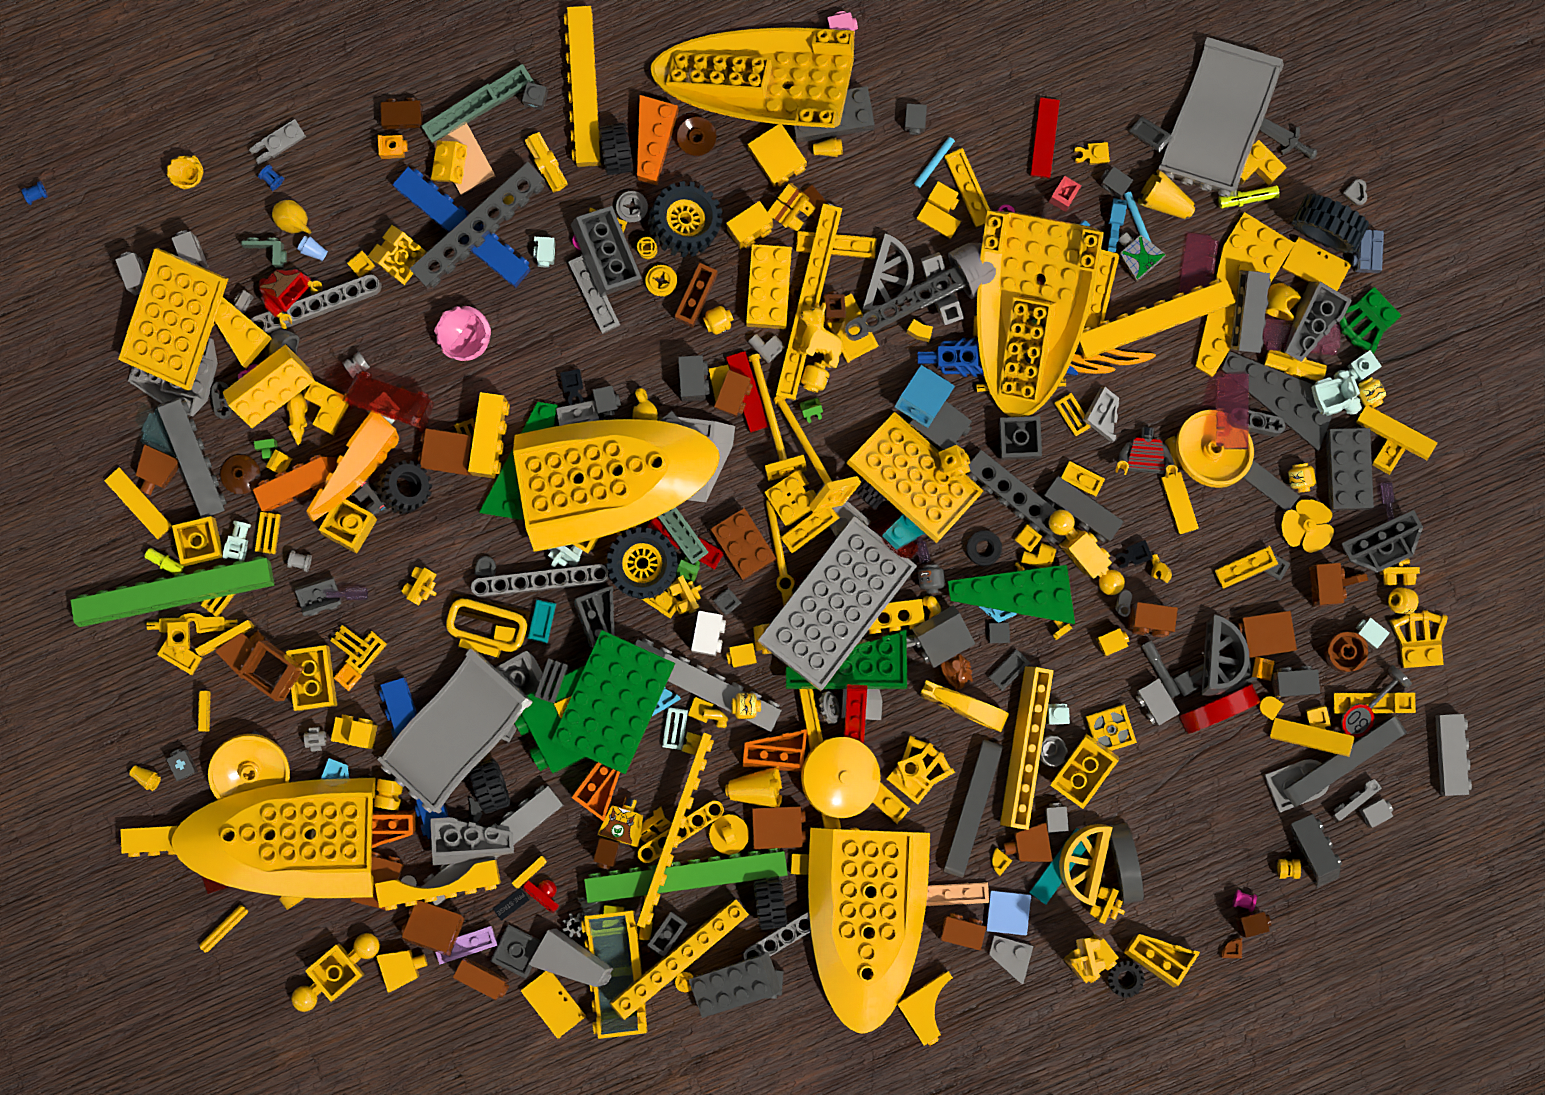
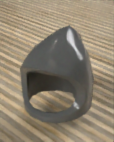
M275 330L269 335L272 339L265 346V359L285 344L297 355L300 340L298 335L287 330Z

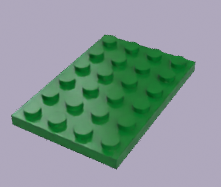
M601 630L552 738V742L626 774L676 663Z

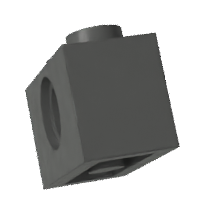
M671 911L648 946L664 957L688 922Z

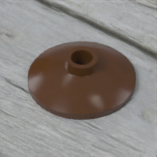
M692 117L685 120L677 132L680 148L691 156H703L709 153L715 146L717 139L716 130L712 123L702 117ZM699 135L701 139L694 141L693 137Z
M235 455L225 461L221 468L220 476L227 490L234 494H247L256 488L260 481L261 473L254 459L246 455ZM238 470H241L243 473L241 477L236 476Z

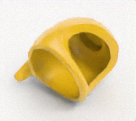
M283 200L274 206L272 217L278 228L292 234L301 231L308 234L312 233L306 226L308 220L307 213L295 201Z
M1284 283L1271 285L1268 289V307L1265 313L1279 319L1294 321L1295 317L1290 311L1300 302L1301 296L1292 287Z

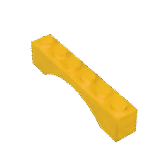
M496 859L474 864L460 879L442 887H415L398 879L376 883L375 887L379 908L385 907V911L396 909L397 904L405 903V907L416 905L417 900L425 899V903L436 901L437 896L445 895V899L456 897V892L464 891L465 895L476 893V888L484 887L485 891L496 889V884H500L501 880Z

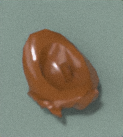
M960 653L941 664L947 681L956 690L962 689L968 680L970 682L973 681L970 662Z

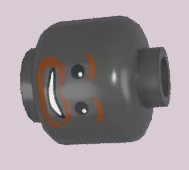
M924 565L923 569L919 570V587L922 590H926V594L938 593V589L945 586L944 570L939 568V565Z

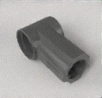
M1204 663L1173 679L1183 696L1196 690L1203 683Z

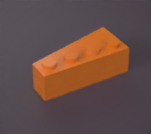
M640 95L637 177L639 181L658 185L679 110L678 105Z
M317 455L310 458V462L305 465L300 463L293 466V470L288 473L284 471L276 474V478L271 481L267 479L259 482V487L254 488L253 491L261 511H271L294 501L293 497L300 498L311 494L310 489L325 488L328 474L330 472L334 473L337 468V458Z

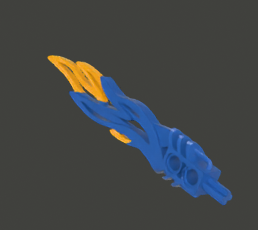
M962 338L960 341H943L937 347L936 352H917L918 364H937V369H941L943 374H959L962 377H968L966 374L977 377L976 374L984 377L982 363L978 366L979 343L978 340L974 341L976 338H972L969 341H964L966 338ZM1079 345L1076 349V352L1080 351ZM1116 349L1106 352L1121 357L1138 358L1124 361L1101 355L1084 360L1082 355L1075 354L1072 362L1097 370L1070 364L1066 374L1071 376H1077L1078 373L1106 374L1116 370L1113 367L1086 361H1102L1126 366L1149 361L1156 355L1153 353L1125 352ZM949 353L953 359L951 362H945L942 355ZM962 354H971L972 361H964L962 358Z

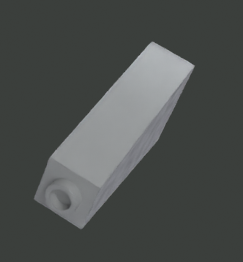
M558 929L547 931L529 963L532 967L594 987L606 985L611 979L610 973L613 970L610 965Z

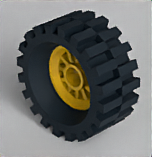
M685 181L679 182L677 187L675 183L669 185L668 189L665 188L658 195L649 213L648 225H652L649 231L651 235L656 234L654 238L655 243L661 242L663 244L661 249L664 251L667 248L671 249L670 254L674 256L677 252H681L680 257H686L689 252L691 257L697 255L698 251L702 253L713 242L722 224V218H720L722 210L721 208L716 209L719 201L717 199L712 200L713 193L709 191L706 194L703 191L705 188L703 185L700 184L699 188L694 187L695 182H689L688 186H685ZM680 218L686 219L688 224L682 223Z
M1306 194L1292 225L1301 234H1305L1307 238L1315 240L1316 243H1321L1325 247H1331L1336 251L1341 250L1343 253H1355L1369 226V222L1365 220L1364 216L1359 215V212L1351 210L1349 206H1344L1341 202H1335L1328 197L1324 198L1322 195Z
M639 527L634 530L625 531V534L619 535L615 543H612L610 552L607 555V569L610 579L622 593L632 598L650 599L656 595H661L672 584L677 575V554L673 545L662 533L651 528L642 529ZM640 549H643V554H642V555H640V552H639ZM646 550H649V551H650L649 554H648L647 556H645V555H646ZM636 551L638 557L634 556L632 553ZM654 553L656 557L649 559L650 556ZM630 556H631L633 559H635V561H630V560H629ZM645 558L648 560L647 568L639 569L637 567L639 559ZM657 560L658 564H653L651 562ZM628 564H634V566L628 568ZM650 567H657V569L654 571ZM636 569L635 572L631 574L630 571ZM648 570L653 573L650 577L647 572ZM640 571L639 578L635 577L637 573ZM643 572H645L647 578H642Z

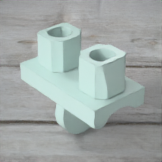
M574 545L571 549L562 546L548 549L551 551L548 556L553 559L551 564L553 567L558 563L563 567L567 563L572 567H576L583 550Z

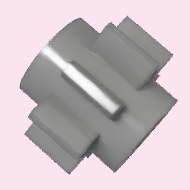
M320 727L309 728V732L304 733L305 747H310L312 752L322 751L321 746H326L327 744L325 731H320Z
M570 913V920H563L567 924L563 931L569 930L571 932L570 937L574 933L581 937V913L577 917H573ZM572 920L580 922L577 931L575 928H570Z

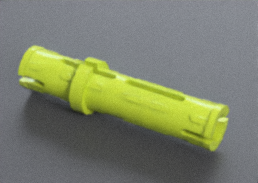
M1276 185L1246 192L1237 191L1236 197L1231 195L1230 197L1219 196L1218 201L1221 209L1236 205L1242 207L1243 204L1279 198L1280 194L1279 188Z

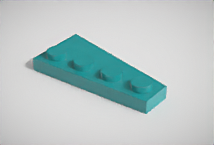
M903 514L882 536L897 550L926 533Z

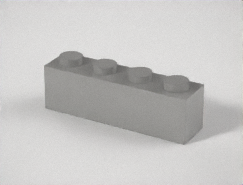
M1464 714L1436 715L1441 796L1469 795L1472 783L1471 779L1468 778L1470 760L1466 754V750H1469L1468 738H1465V730L1468 728L1467 719L1464 718Z

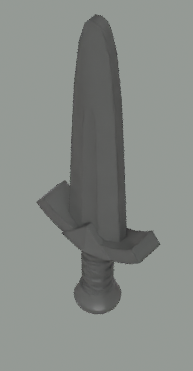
M1265 118L1263 119L1259 130L1286 147V149L1281 150L1282 155L1296 148L1306 154L1309 159L1316 157V149L1309 148L1303 143L1298 142L1300 127H1295L1294 134Z

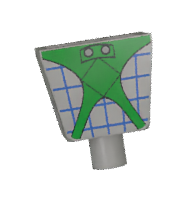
M1126 232L1118 239L1125 248L1120 253V257L1136 282L1166 256L1164 252L1142 235L1133 240Z

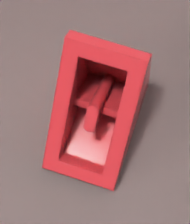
M1064 176L1049 203L1066 212L1082 185Z

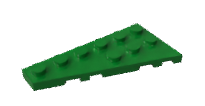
M537 402L521 434L554 427L558 405ZM513 449L479 512L480 514L524 520Z
M1067 565L947 581L950 601L1075 625Z
M906 630L891 636H884L872 642L868 641L856 645L823 689H847V684L867 685V689H907ZM786 667V689H817L792 668Z

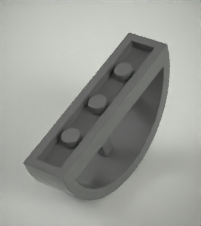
M1215 614L1206 622L1202 695L1206 696L1219 695L1231 689L1243 678L1249 665V649L1244 636L1233 623ZM1221 634L1226 637L1222 642H1220ZM1231 643L1236 659L1219 656V651ZM1219 663L1237 667L1231 681L1219 668ZM1218 678L1223 684H1217Z
M1127 822L1108 825L1112 827L1110 846L1121 900L1123 901L1122 904L1143 901L1142 876L1130 828Z

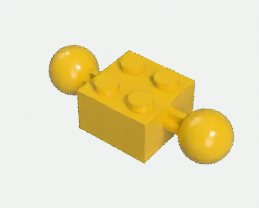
M1066 510L1053 512L1049 518L1050 529L1057 535L1066 536V539L1059 546L1084 575L1093 579L1096 576L1100 577L1099 586L1105 594L1116 595L1120 593L1124 588V577L1120 572L1107 568L1112 563L1108 559L1110 557L1109 553L1103 547L1097 546V539L1092 533L1074 529V517L1070 512Z
M370 933L359 935L354 942V949L349 954L340 943L336 944L305 970L314 983L310 987L300 986L294 990L291 1001L295 1009L301 1012L312 1010L317 1003V996L321 992L332 1002L363 977L365 973L357 965V962L361 958L371 959L376 956L380 948L377 937Z

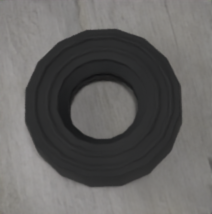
M987 530L978 531L968 540L966 545L967 555L975 564L989 566L1000 558L1002 543L993 532ZM980 541H988L991 544L992 551L989 555L982 556L977 552L976 547Z

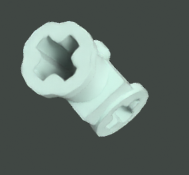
M233 521L232 536H228L225 543L223 558L227 559L229 557L244 561L248 540L245 539L248 528L251 525Z

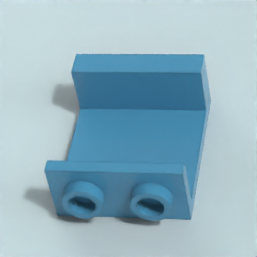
M921 365L900 396L895 408L929 428L955 386Z

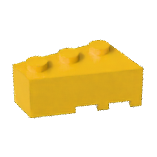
M222 297L215 322L241 365L247 369L272 338Z
M1138 934L1133 937L1123 953L1170 986L1176 987L1179 986L1200 952Z

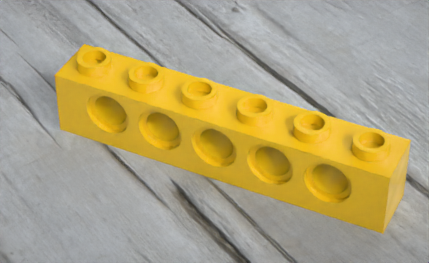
M922 599L888 603L881 613L888 614L889 622L882 624L877 618L868 631L869 634L881 633V629L889 628V632L900 631L902 626H909V629H913L925 622ZM899 611H907L909 619L907 621L899 620Z

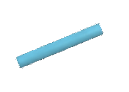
M951 137L946 139L914 182L916 187L920 188L953 145L954 139Z
M1131 191L1125 193L1124 197L1127 200L1139 234L1151 242Z

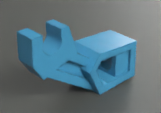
M1113 198L1109 216L1111 229L1108 241V251L1116 252L1119 228L1124 224L1127 200Z

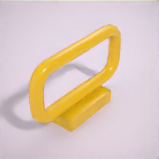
M464 598L452 603L446 620L448 632L460 638L459 647L471 648L477 652L499 658L501 650L506 652L518 650L524 641L527 631V623L522 615ZM465 606L516 621L519 624V630L515 642L507 644L456 629L454 621L458 609Z

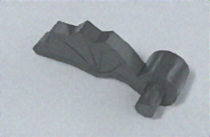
M469 798L471 815L473 816L472 823L480 826L478 821L482 816V809L478 802Z

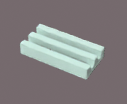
M668 707L662 747L682 750L688 710ZM675 712L671 744H667L671 714ZM681 713L683 714L680 740L679 745H675L679 715Z

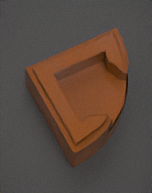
M1363 573L1342 579L1343 587L1368 581V576Z
M1235 938L1229 941L1222 950L1221 958H1242V938Z

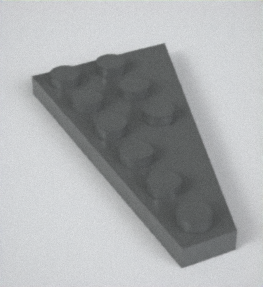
M1229 351L1221 371L1250 393L1254 399L1262 403L1273 415L1282 418L1286 426H1289L1298 436L1306 440L1316 451H1319L1333 415H1321L1314 401L1311 388L1313 384Z

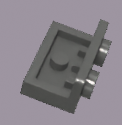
M334 576L295 588L303 616H314L322 610H333L341 604V595Z

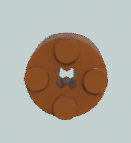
M1338 633L1332 636L1326 643L1324 649L1325 659L1328 665L1338 672L1356 671L1367 662L1368 644L1357 633ZM1349 648L1348 654H1349L1350 656H1348V655H1347V656H1344V654H1343V653H1344V650H1343V649Z

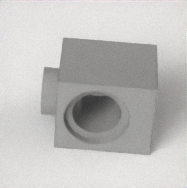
M1378 799L1359 809L1368 828H1373L1394 817L1391 813L1393 811L1391 804L1388 800L1385 801L1384 799Z
M1050 803V808H1045L1047 831H1069L1067 807H1062L1061 803Z

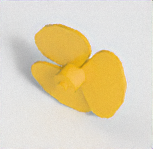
M1315 500L1299 501L1296 504V511L1288 510L1283 516L1281 524L1282 534L1288 545L1296 547L1303 540L1302 546L1306 552L1312 553L1323 549L1330 543L1334 535L1332 526L1323 524L1331 520L1332 512L1321 502Z

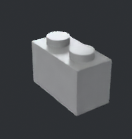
M1156 679L1136 691L1138 694L1136 699L1141 707H1146L1148 711L1146 715L1151 724L1155 723L1156 726H1159L1179 714L1178 709L1160 679Z

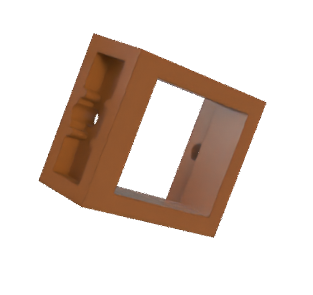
M258 641L251 648L252 653L249 658L242 663L241 671L238 675L274 701H284L304 667L270 642ZM266 651H269L288 665L275 688L254 674Z

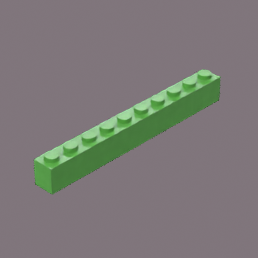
M255 557L249 562L237 561L233 565L226 567L225 565H218L213 567L212 570L200 569L189 575L182 573L170 579L158 578L155 579V582L151 583L139 582L133 587L120 586L114 591H98L96 595H79L76 597L77 599L71 600L74 623L78 627H84L275 585L271 562L264 557Z
M780 848L768 849L767 854H760V851L748 852L746 857H740V853L728 855L729 859L721 860L720 856L709 857V862L702 863L700 859L688 860V865L673 862L670 867H666L664 872L667 875L664 886H659L657 893L787 876L785 852H780ZM657 865L648 866L649 870L641 871L640 867L628 869L629 873L621 874L620 870L609 871V876L602 877L601 873L588 874L589 878L584 879L587 903L647 895Z

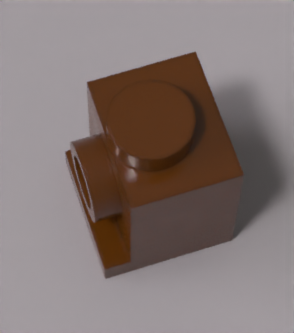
M828 292L822 298V304L826 303L824 323H842L846 318L845 294ZM830 305L834 306L835 310H830Z

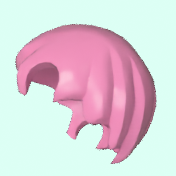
M456 306L452 310L444 311L434 330L437 335V343L441 346L442 352L446 356L459 361L473 360L482 355L489 344L491 335L490 325L482 312L470 306H463L461 308Z

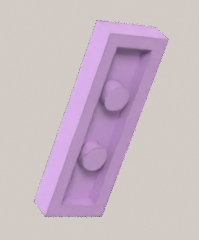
M490 926L458 937L450 957L436 952L439 965L497 946L493 928Z

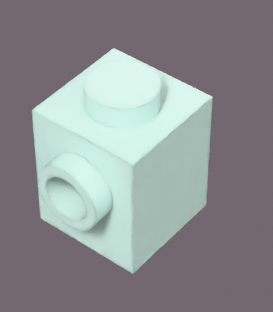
M1368 351L1347 367L1349 368L1350 376L1353 375L1355 380L1360 382L1382 366L1373 353Z
M1368 618L1366 621L1362 619L1356 627L1358 630L1356 633L1361 635L1372 649H1378L1389 635V632L1372 618Z

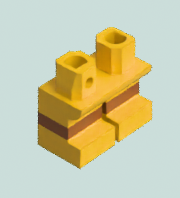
M790 183L769 209L768 214L785 228L790 227L795 231H799L804 222L796 216L801 211L809 217L815 210V207L808 201L810 199L808 196Z

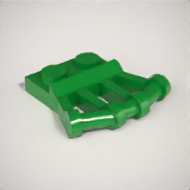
M1375 287L1355 305L1348 307L1345 314L1355 310L1361 312L1353 322L1348 325L1345 315L1339 322L1342 329L1341 333L1344 336L1347 335L1352 340L1351 343L1354 346L1357 345L1371 351L1373 354L1378 347L1383 333L1402 316ZM1366 317L1371 324L1357 335L1352 329ZM1375 327L1378 332L1372 344L1363 340L1362 338Z

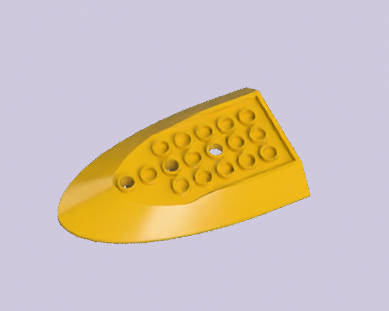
M763 28L711 34L677 44L662 52L653 61L651 73L656 84L666 93L680 101L710 112L765 123L835 128L841 123L854 62L855 32L852 30L817 28ZM786 85H793L790 89L784 88Z
M987 211L980 260L982 264L986 261L991 262L994 268L996 267V275L990 283L982 285L981 282L977 290L978 343L984 377L990 394L997 406L1008 416L1026 417L1035 413L1049 400L1064 378L1075 355L1087 320L1096 282L1104 232L1090 226L1015 212ZM1039 273L1043 274L1046 278V282L1043 285L1037 282V275ZM1031 314L1037 319L1036 324L1031 321ZM1025 353L1031 358L1030 363L1025 360Z
M615 419L589 421L515 435L513 453L525 526L533 550L537 552L601 538L640 525L674 509L696 494L711 479L719 464V450L707 436L694 429L656 420ZM656 459H662V465L654 468L653 464L656 462ZM617 467H623L622 474L615 476L614 472L617 470ZM578 473H582L584 476V480L580 484L574 482V477Z
M349 778L298 781L261 787L227 796L204 806L181 822L173 834L172 848L179 860L189 869L225 886L285 897L371 898L373 897L374 878L371 874L372 820L376 779ZM308 830L316 831V836L313 839L305 838ZM270 832L275 833V837L272 840H266ZM230 833L235 834L233 840L225 841V838L228 837Z
M810 828L808 902L815 961L825 995L834 1013L844 1025L857 1033H868L881 1026L897 1006L909 981L920 943L926 908L930 833ZM869 886H873L876 890V894L872 898H868L865 895V890ZM867 927H871L873 930V934L869 938H865L863 935V931ZM870 968L871 976L864 979L862 977L863 969Z

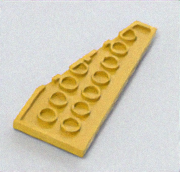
M1245 212L1223 245L1216 280L1228 281L1235 303L1207 315L1195 368L1210 377L1214 376L1231 347L1239 271L1270 273V280L1272 282L1295 244Z

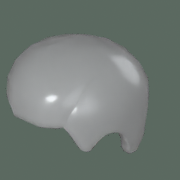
M1049 735L1043 738L1040 761L1045 765L1053 767L1063 764L1068 753L1064 741L1058 736Z

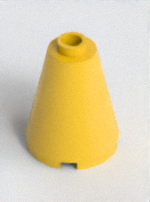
M1157 170V175L1152 174L1143 187L1141 193L1144 196L1142 199H1138V204L1182 219L1190 218L1195 211L1194 201L1165 173Z
M776 767L732 779L729 781V784H726V796H729L730 800L774 808L780 807L782 802V795H779V789H782L780 772Z

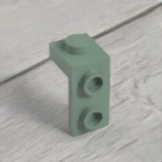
M247 238V241H241V245L244 248H273L272 265L275 268H284V263L287 262V251H284V244L278 238H267V241H259L258 238Z

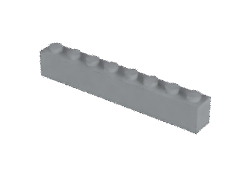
M645 638L642 641L637 639L635 643L638 647L676 663L668 682L731 712L732 698H735L737 693H746L742 691L744 687L734 682L730 685L724 682L726 678L716 673L714 676L707 674L708 669L698 664L695 668L689 665L690 660L679 656L677 659L671 656L672 652L663 647L659 650L653 647V642ZM753 691L750 692V693H754V694L756 695L757 700H760V699H761V697H762L761 695H759V694H757V693H755V692H753ZM761 700V711L757 712L754 719L745 720L771 732L782 710L778 709L779 704L771 700L768 703Z
M544 786L540 787L534 792L536 796L530 801L528 798L518 805L519 810L515 813L510 811L502 818L504 822L499 826L495 823L491 827L513 832V845H515L564 806L550 786L546 788ZM500 856L456 864H444L439 868L441 872L436 876L432 873L423 880L425 884L421 888H436L449 885L465 875L474 864L496 860ZM445 895L437 896V900L432 901L435 906L446 900Z

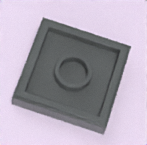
M508 924L490 961L527 979L532 969L529 963L542 940Z

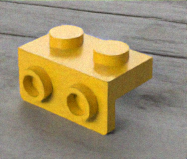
M437 141L431 180L462 184L467 146L456 141Z

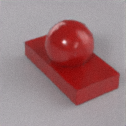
M529 880L525 883L523 890L554 914L559 907L552 900L557 893L556 884L551 880H543L537 887Z

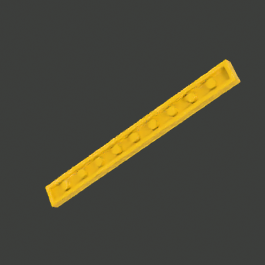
M823 204L776 393L778 397L796 400L806 356L797 353L806 329V323L801 320L800 315L801 311H808L811 307H815L816 303L820 302L842 213V208L828 204Z
M703 733L637 926L645 928L646 924H651L654 913H651L653 905L657 906L661 894L657 892L659 886H664L667 875L664 872L666 866L670 867L674 855H671L673 847L677 848L681 836H678L680 828L684 829L687 817L684 814L686 809H691L694 800L691 797L693 789H698L701 780L697 778L699 771H704L707 759H704L706 751L710 752L714 740H711L712 735Z

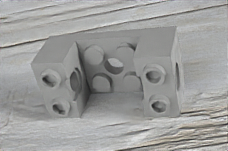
M180 231L176 234V237L172 238L180 258L205 269L209 267L200 242L191 231ZM131 252L123 253L120 255V258L116 259V263L126 289L133 295H138L141 292L147 270L143 260L140 257L138 258L137 254Z

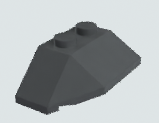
M1412 510L1341 545L1351 563L1378 573L1414 555L1423 526L1415 511Z

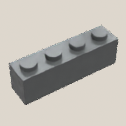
M1239 271L1230 350L1261 353L1264 343L1263 329L1266 325L1265 312L1268 307L1267 295L1271 285L1270 273Z
M1059 476L1043 496L1052 507L1070 512L1074 519L1079 522L1078 526L1085 531L1091 530L1095 533L1094 537L1102 543L1105 541L1109 543L1124 522Z

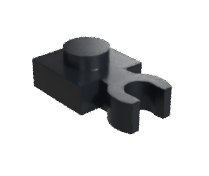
M580 369L560 373L564 393L570 392L568 397L569 404L573 405L572 399L574 397H578L580 403H583V397L578 392V390L584 389Z
M1146 540L1127 547L1129 553H1118L1115 556L1116 559L1125 558V563L1119 565L1121 569L1128 567L1132 561L1134 566H1138L1154 559Z

